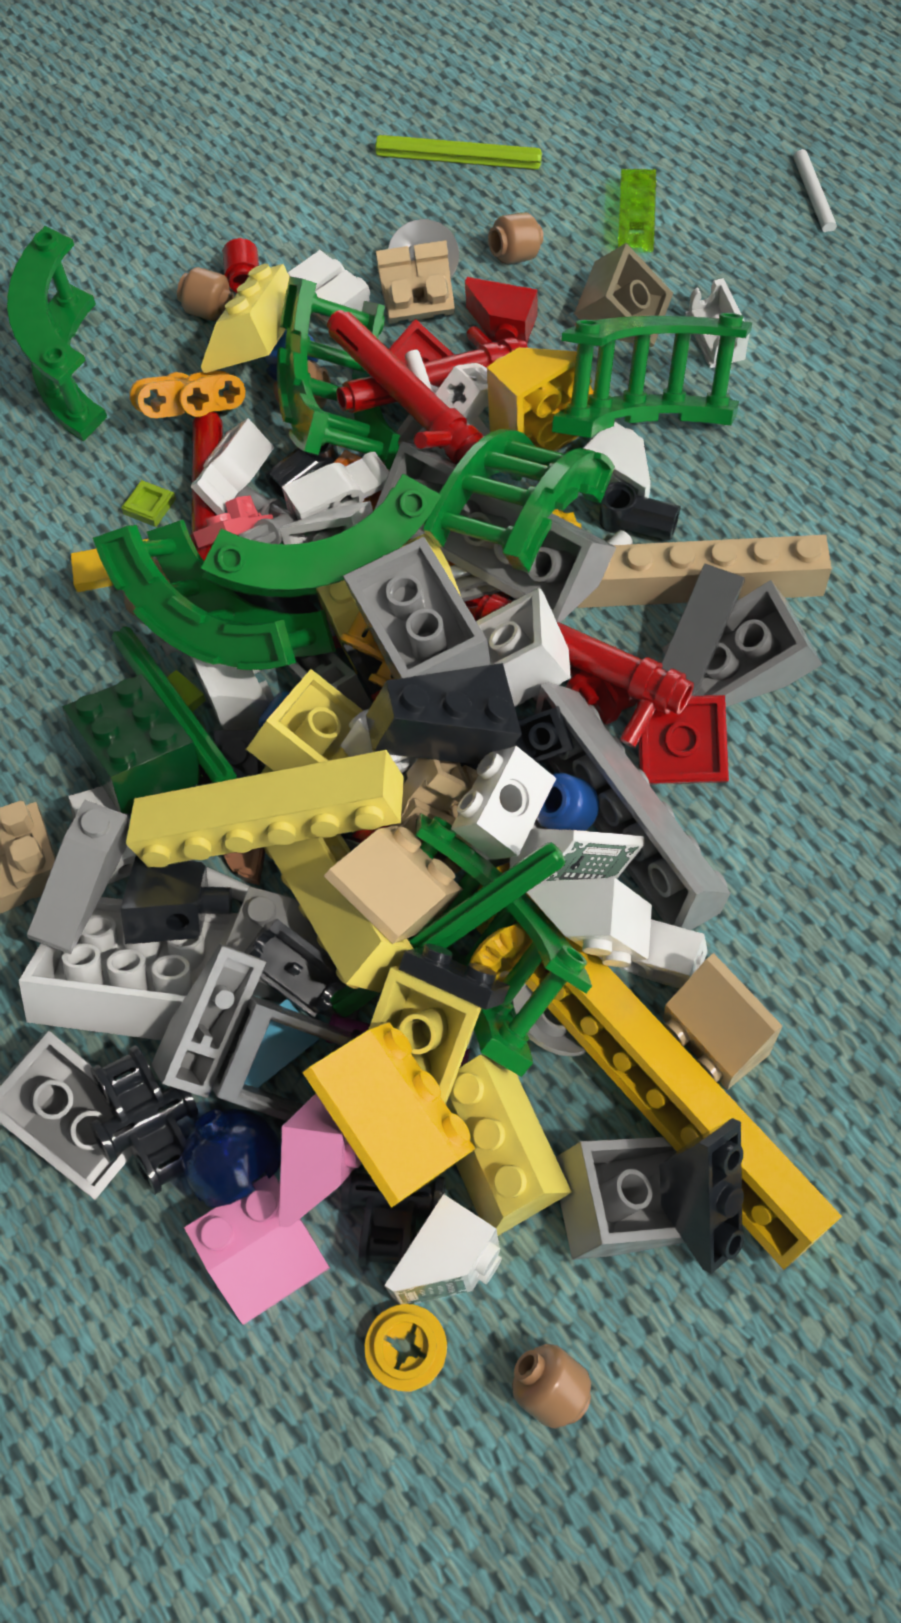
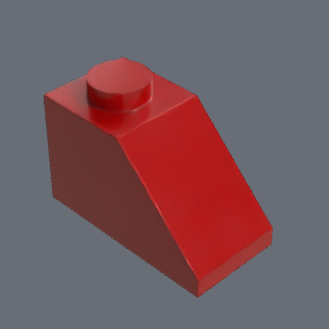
M466 277V308L488 338L498 342L504 338L514 337L516 340L523 339L527 344L538 316V289Z

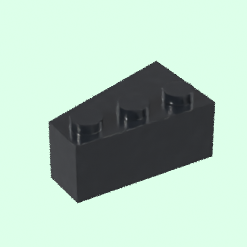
M503 663L387 680L366 714L373 752L387 750L389 755L479 765L482 759L490 752L513 747L522 735Z

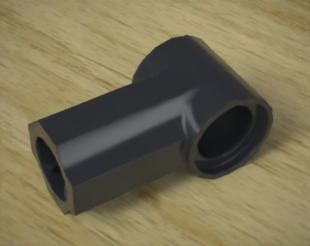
M325 443L321 446L319 455L305 452L298 447L265 473L267 481L285 499L282 486L328 464L334 463L339 457L337 446Z
M614 482L608 484L601 501L599 521L601 526L610 533H617L619 530L625 532L630 530L670 541L673 539L681 506L636 495L635 489L629 484Z

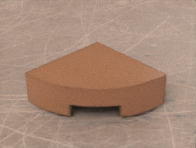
M264 847L251 849L245 853L223 854L226 859L225 861L229 865L228 867L237 873L235 874L237 877L248 883L260 885L265 858Z

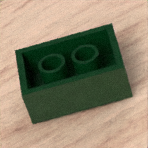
M142 674L134 678L124 679L114 686L94 694L82 696L77 701L62 706L75 747L120 813L126 815L132 813L134 798L186 789L203 782L193 740Z

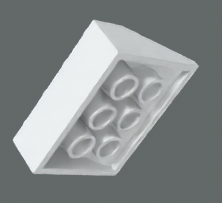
M101 897L71 954L42 943L39 945L19 979L26 1022L162 1040L170 1020L219 944L226 945L238 914H205L202 933L196 939L125 944L120 910L123 900Z

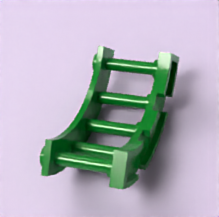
M44 226L35 234L23 251L10 279L7 296L9 323L19 347L31 362L33 378L43 402L61 426L84 442L107 418V414L104 408L94 403L83 393L73 379L72 374L86 360L83 354L70 346L72 337H75L81 322L96 303L93 295L69 283L62 265V259L75 245L73 239ZM52 279L57 292L48 304L47 295Z
M289 276L280 327L287 329L285 349L278 348L277 386L283 422L290 423L292 427L289 432L291 440L303 451L319 455L320 448L325 443L365 454L376 452L390 472L399 449L398 441L400 435L388 426L380 406L354 413L355 420L322 411L313 395L337 401L336 391L341 386L311 378L310 373H308L307 356L353 369L352 380L370 376L346 351L310 340L308 335L310 315L314 312L331 317L338 310L351 312L372 334L379 338L385 322L383 315L385 305L364 301L362 311L319 298L315 292L317 283Z
M720 313L719 319L690 316H630L595 321L577 320L575 326L562 332L561 341L578 343L571 403L567 404V408L560 410L553 416L552 432L592 438L602 430L614 427L616 418L625 417L624 421L628 423L658 421L659 413H678L680 421L731 426L736 418L739 401L730 400V395L727 394L736 337L746 338L752 328V322L743 321V316L735 313ZM675 333L668 386L666 389H663V394H647L643 389L651 334ZM691 334L720 336L712 390L707 393L706 397L689 396L683 390ZM634 336L628 390L623 391V396L611 397L609 396L615 342L617 339ZM594 346H599L593 394L589 395L588 399Z
M498 429L481 438L457 464L439 493L442 496L423 523V531L439 547H444L450 531L501 545L502 553L514 569L529 573L536 555L552 527V519L548 517L554 509L563 511L578 497V492L586 500L601 504L615 466L611 459L603 453L579 448L563 454L534 446L530 438L519 431ZM499 472H506L513 480L521 482L522 477L539 481L536 487L530 486L528 489L492 480L489 477ZM473 493L523 506L515 525H509L507 528L459 514Z
M402 474L395 487H392L383 503L369 516L339 534L309 543L270 544L240 537L221 528L200 568L204 571L202 579L229 590L254 596L293 598L317 594L316 588L344 581V575L401 548L430 516L442 495Z
M184 520L147 531L148 541L142 540L137 525L125 526L93 537L100 560L111 582L117 590H123L127 598L134 605V614L152 632L169 645L193 658L213 665L222 664L237 667L240 670H265L296 663L295 657L315 656L336 651L325 610L299 614L268 610L250 603L229 589L202 579L204 571L200 568L204 561L190 538ZM151 557L157 558L169 582L159 571Z
M420 813L416 819V836L423 840L420 848L432 860L440 851L466 871L458 883L463 890L441 915L443 916L473 895L480 884L486 886L503 873L457 838V833L451 829L452 825L437 816L431 820ZM526 894L497 913L467 955H461L451 945L446 948L453 953V960L468 966L473 953L488 936L503 927L512 926L516 920L533 941L503 980V983L510 985L503 1004L487 1010L481 1008L473 1029L479 1043L480 1053L520 1077L526 1073L533 1063L531 1051L527 1043L529 1040L527 1033L566 982L586 994L592 987L589 975L585 969L587 965L586 959L572 948L560 930ZM543 961L544 967L549 970V973L517 1015L513 1017L510 1012L513 1009L512 1000Z

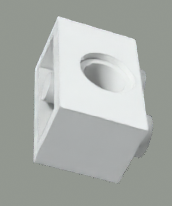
M514 746L490 752L482 759L477 768V774L479 775L472 789L460 800L457 807L459 814L451 827L454 832L491 860L519 855L556 780L553 775L520 748Z

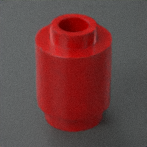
M244 238L230 240L224 245L222 250L224 275L228 279L230 288L238 293L237 288L248 279L249 271L259 266L256 245Z

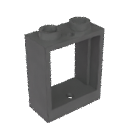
M252 995L212 1089L218 1098L288 1121L304 1104L245 1084L270 1021L273 1020L333 1042L335 1046L332 1052L352 1041L356 1036L347 1030Z

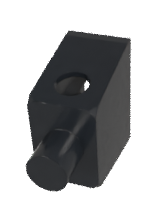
M136 855L120 908L125 944L196 939L202 933L205 914H231L232 888L208 887L207 867L202 862L184 861L168 864L165 867L148 868Z

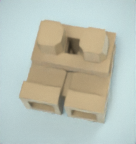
M446 240L414 245L413 261L410 260L408 246L376 251L377 268L389 324L398 323V321L406 319L413 321L415 319L433 318L434 315L444 314L445 316L454 314L455 307Z
M418 758L406 773L408 779L403 784L401 823L392 824L389 827L396 825L404 827L416 835V819L420 813L431 820L435 816L440 817L453 825L459 814L457 807L460 800L472 789L479 775L477 770L467 765L462 767L459 762ZM456 834V837H457V838H459L460 840H462V841H463L464 843H466L469 847L471 846V844H470L469 842H467V841H466L464 838H462L460 835ZM440 851L433 858L445 863L453 873H458L462 869Z
M17 801L0 807V914L24 904L27 900L41 897L56 859L37 802L26 805L24 801Z

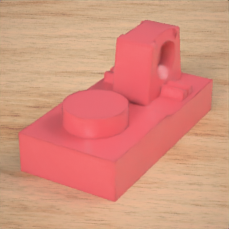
M240 496L225 502L228 513L206 519L208 527L195 531L193 534L198 548L212 546L221 528L239 536L240 533L253 528L258 520L265 518L273 519V515L262 516L260 512H257L251 496Z

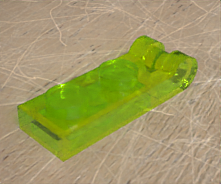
M621 169L618 247L627 243L631 248H643V252H653L656 169ZM629 230H643V233H629Z

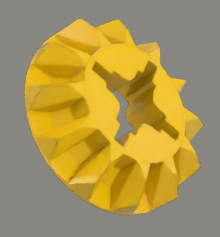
M520 924L503 927L488 936L478 946L471 957L470 963L480 964L494 970L497 973L495 979L503 982L530 946L531 938Z
M413 1304L396 1305L383 1311L371 1324L365 1339V1358L373 1376L387 1388L412 1392L431 1384L444 1367L447 1354L446 1335L439 1320L427 1309ZM414 1326H416L414 1344L417 1348L421 1349V1353L425 1354L426 1358L408 1356L405 1363H401L399 1370H397L399 1352L386 1339L389 1337L393 1340L396 1338L404 1340L408 1333L411 1334Z

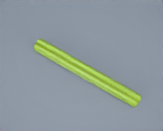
M378 135L375 142L376 155L381 157L538 170L542 162V150L536 147Z

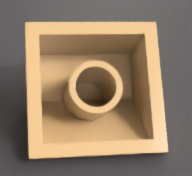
M397 825L376 830L332 866L324 875L392 944L415 936L436 921L463 890L453 880L455 874L445 863L438 859L432 860L420 848L421 842L418 837L410 830L398 827Z
M714 953L700 965L669 1000L663 1015V1020L666 1022L663 1026L682 1046H688L698 1057L696 1061L716 1082L719 1081L726 1090L770 1055L782 1029L780 1022Z

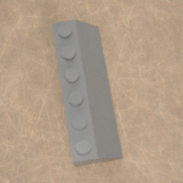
M402 441L375 509L383 503L392 487H395L402 474L440 493L457 464L430 448L419 449L414 444ZM473 493L459 515L507 528L509 525H515L523 506ZM551 513L548 518L552 519V527L544 539L529 573L514 569L503 555L501 545L450 531L444 547H440L448 561L515 599H519L540 588L546 597L556 622H562L599 586L616 547ZM424 524L410 539H414L425 533L423 531Z
M550 682L541 685L534 714L559 706L575 747L572 750L549 757L547 761L556 773H567L589 782L597 791L599 813L593 824L600 833L644 836L643 847L628 864L626 870L663 921L670 925L692 930L720 914L731 894L724 877L718 871L711 868L702 856L696 840L686 835L675 820L671 807L666 802H661L650 787L645 773L633 765L625 754L620 740L612 736L602 724L595 707L588 705L578 691Z

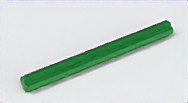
M122 626L120 631H114L112 640L137 676L142 674L193 740L198 762L212 783L236 779L237 775L233 771L232 766L130 627Z
M545 843L408 941L414 949L424 947L427 943L444 948L449 947L563 868L566 864L563 853L554 843ZM346 986L342 990H338L330 1001L336 1014L339 1013L342 1017H348L380 995L381 992L360 987L353 989Z

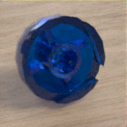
M215 1109L202 1115L196 1121L195 1129L188 1137L182 1153V1171L189 1186L199 1201L203 1199L206 1206L212 1208L230 1205L256 1191L251 1182L257 1179L263 1172L270 1179L281 1165V1141L277 1134L260 1115L251 1110L228 1109L224 1111Z

